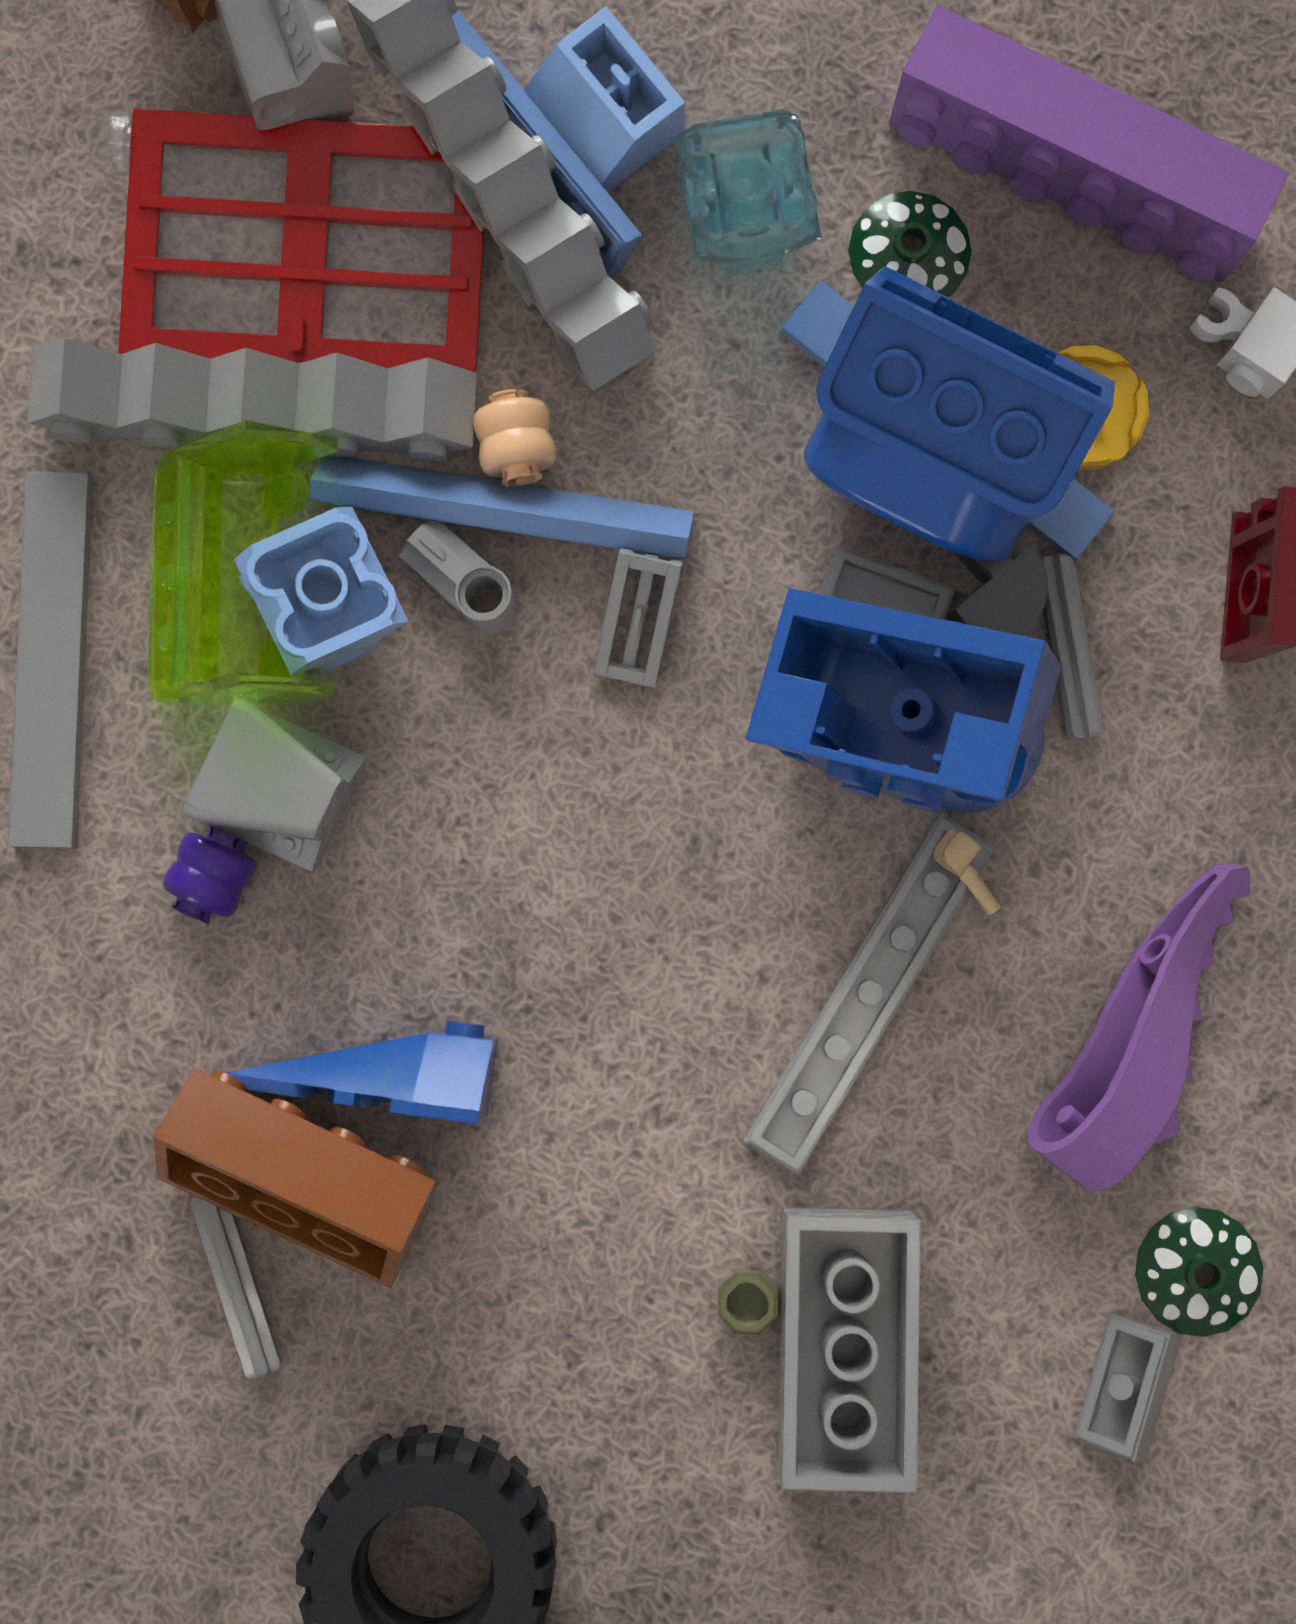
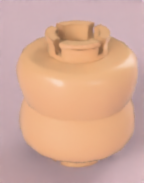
M508 389L493 393L492 396L487 397L489 404L481 407L473 416L474 432L480 443L479 461L481 470L490 477L503 478L502 485L505 487L512 485L513 487L534 484L537 480L542 479L540 472L548 469L556 460V446L549 433V408L543 401L527 397V391L523 389L518 391L516 389Z

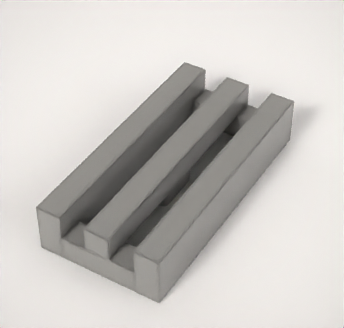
M626 548L619 550L593 674L655 688L683 561L675 559L666 561L658 559L657 555L648 553L645 556L635 554L633 550ZM630 568L640 570L641 576L621 665L612 663L610 660ZM654 574L666 576L647 667L646 670L634 667Z

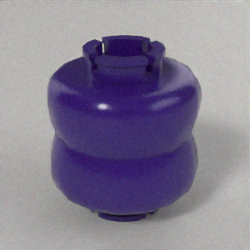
M211 825L206 837L195 832H189L182 838L178 849L177 861L173 863L164 875L162 884L167 892L177 897L175 903L171 906L172 908L207 924L211 921L209 919L212 913L223 917H230L235 913L240 902L241 889L249 882L256 869L255 860L241 853L244 845H247L248 842Z

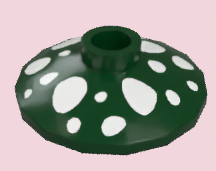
M905 191L885 195L865 209L853 226L848 252L852 272L862 288L870 278L886 266L949 297L955 293L967 275L972 250L967 227L954 208L934 195ZM906 236H916L922 241L924 248L918 252H910L903 247L901 240Z
M1191 1207L1169 1213L1150 1228L1138 1249L1135 1277L1142 1301L1159 1322L1181 1334L1206 1337L1229 1331L1249 1315L1261 1293L1263 1265L1257 1243L1240 1222L1219 1210ZM1210 1263L1214 1268V1278L1208 1285L1199 1286L1195 1281V1271L1201 1264Z

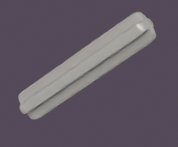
M1055 554L1042 559L1048 579V593L1044 608L1051 648L1061 664L1057 682L1066 733L1070 739L1083 740L1101 735L1104 727L1074 559L1068 554Z
M193 1197L190 1200L189 1206L243 1374L247 1379H256L269 1375L281 1367V1359L235 1216L208 1201Z

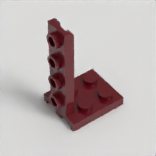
M1283 486L1279 488L1278 498L1276 499L1260 498L1252 502L1251 511L1248 513L1238 511L1232 513L1220 661L1247 663L1296 646V488Z

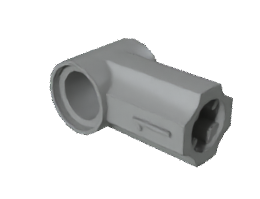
M430 520L425 524H421L407 539L404 549L399 554L400 560L462 614L474 629L481 633L495 634L503 632L513 624L518 615L519 603L508 578L502 571L494 566H490L441 521ZM496 588L503 592L501 603L493 611L480 613L472 609L475 596L483 589Z

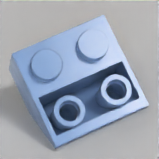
M606 6L554 46L524 89L526 94L607 192L611 191L684 134V100Z

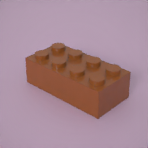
M193 1067L153 1136L157 1179L199 1199L208 1201L220 1209L388 1288H392L426 1218L436 1181L427 1177L426 1170L409 1158L393 1155L388 1159L367 1149L366 1142L349 1130L333 1127L328 1131L307 1121V1115L297 1106L287 1101L273 1099L271 1103H268L247 1093V1087L240 1080L227 1073L214 1071L209 1075Z

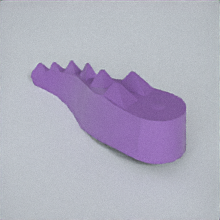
M1217 864L1192 883L1133 953L1081 1053L1063 1080L1044 1099L1035 1112L1028 1129V1142L1032 1149L1083 1189L1094 1192L1105 1190L1115 1185L1135 1167L1152 1145L1173 1137L1179 1132L1178 1103L1184 1082H1190L1192 1078L1189 1059L1192 1022L1202 1020V1012L1196 994L1201 971L1211 967L1214 958L1212 939L1216 928L1229 924L1233 920L1229 906L1233 898L1248 897L1250 894V871L1247 867L1240 864Z

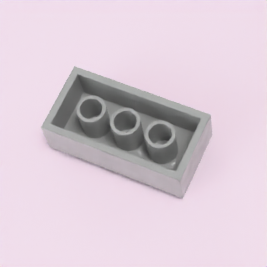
M782 1208L778 1473L783 1490L917 1493L921 1220L911 1211Z

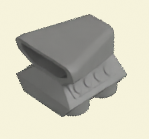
M214 0L221 34L257 129L269 130L305 119L342 122L354 113L349 64L335 19L330 14L326 0Z
M239 697L230 706L185 801L183 813L189 818L209 824L313 872L322 860L362 775L366 756L261 709L255 703Z

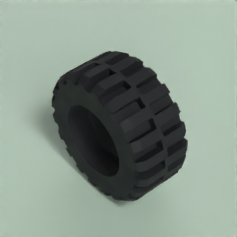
M427 1424L407 1427L401 1437L393 1439L388 1433L372 1441L364 1453L361 1455L355 1453L341 1467L336 1477L328 1485L317 1502L313 1514L306 1523L300 1540L304 1550L296 1562V1584L305 1587V1594L298 1604L304 1624H544L550 1605L557 1563L555 1561L557 1537L555 1523L549 1521L547 1517L548 1501L541 1486L532 1487L526 1479L529 1469L516 1455L508 1461L497 1453L500 1445L499 1442L484 1434L479 1443L464 1438L465 1428L445 1425L442 1433H428ZM426 1505L452 1511L468 1521L481 1535L491 1555L490 1580L480 1599L468 1609L445 1617L415 1615L391 1602L376 1584L368 1563V1549L372 1535L378 1525L389 1514L406 1507Z

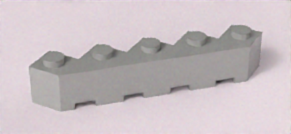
M346 0L369 57L383 78L391 74L406 102L404 112L431 155L438 151L441 153L443 160L451 169L455 179L454 191L480 232L485 229L490 231L505 259L501 265L528 308L533 305L538 307L545 321L552 327L554 336L549 341L562 362L594 391L655 353L647 326L652 324L653 320L646 303L636 291L632 290L627 293L607 275L599 252L604 247V240L598 226L588 214L578 215L558 197L550 174L556 169V165L549 148L538 135L531 138L510 120L501 94L507 91V87L499 68L490 57L486 56L482 59L460 41L452 19V15L457 13L455 0Z
M63 338L33 349L27 423L52 429V438L70 443L90 442L91 436L140 439L143 444L160 448H174L179 446V441L225 443L230 444L232 449L251 453L268 451V446L318 448L320 453L333 457H354L357 455V451L408 453L409 458L417 461L441 462L446 460V453L473 447V416L475 414L477 373L428 357L386 368L344 354L333 353L299 364L249 348H243L209 359L158 343L120 354Z

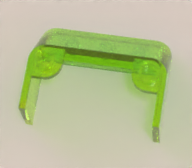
M244 420L171 450L162 457L154 480L148 659L149 689L152 697L157 702L192 705H232L235 699L242 697L256 705H288L332 696L333 683L304 680L305 671L290 675L254 599L243 588L238 578L241 573L234 558L250 545L277 534L279 521L292 517L297 509L305 504L309 494V478L305 472V463L338 452V438Z

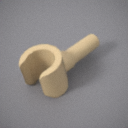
M949 829L935 847L934 859L943 868L958 876L963 884L967 885L988 915L995 913L1000 909L1001 905L978 875L979 873L970 866V863L980 852L981 847L964 832H956L953 829Z

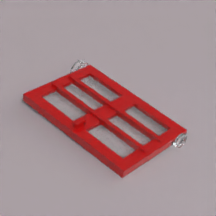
M133 108V112L114 111L112 113L108 134L111 168L116 176H129L118 353L124 354L153 343H158L212 359L243 348H249L299 364L333 353H340L386 368L428 357L475 373L477 372L485 230L480 232L454 191L455 179L451 169L443 160L441 153L438 151L431 155L414 126L305 119L269 130L257 129L253 117L247 115Z

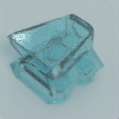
M780 109L693 124L675 137L679 163L675 164L676 177L685 193L696 260L719 262L726 278L786 268L790 252L822 239L817 213V198L812 186L805 149V135L799 116Z

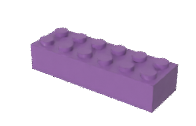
M936 5L902 72L889 120L890 124L898 127V134L908 143L922 148H927L934 144L953 153L954 161L966 171L974 174H985L988 170L1010 181L1009 186L1017 195L1031 201H1041L1043 198L1051 200L1065 207L1066 215L1075 223L1088 228H1097L1101 224L1121 234L1122 242L1131 250L1145 255H1153L1157 251L1178 261V268L1183 274L1201 282H1209L1213 279L1223 282L1253 246L1290 173L939 5Z

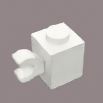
M1273 287L1252 312L1243 306L1232 292L1223 288H1217L1208 300V303L1220 310L1223 315V322H1211L1207 317L1200 314L1190 326V330L1197 338L1205 342H1219L1224 339L1232 340V343L1217 363V366L1228 372L1226 375L1227 382L1244 395L1257 397L1261 394L1269 399L1286 383L1296 368V301Z

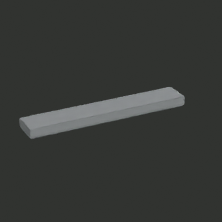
M25 471L9 847L77 849L93 477L88 472Z
M942 813L938 815L743 1139L747 1144L798 1175L970 890L958 876L937 863L934 859L935 847L949 829H953L956 832H964L981 847L980 852L970 863V866L979 874L996 847Z

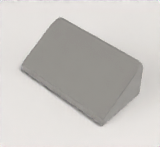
M1109 1313L1073 1438L1133 1463L1146 1461L1182 1335Z

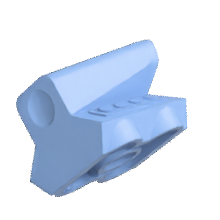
M353 507L331 509L250 545L234 558L241 573L238 578L243 588L254 599L290 675L314 668L321 674L329 672L376 649L379 639L409 622L396 597L395 589L388 581L368 540L366 530L359 522Z

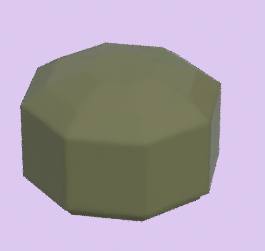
M739 1269L718 1289V1316L735 1334L760 1335L780 1315V1288L764 1270Z

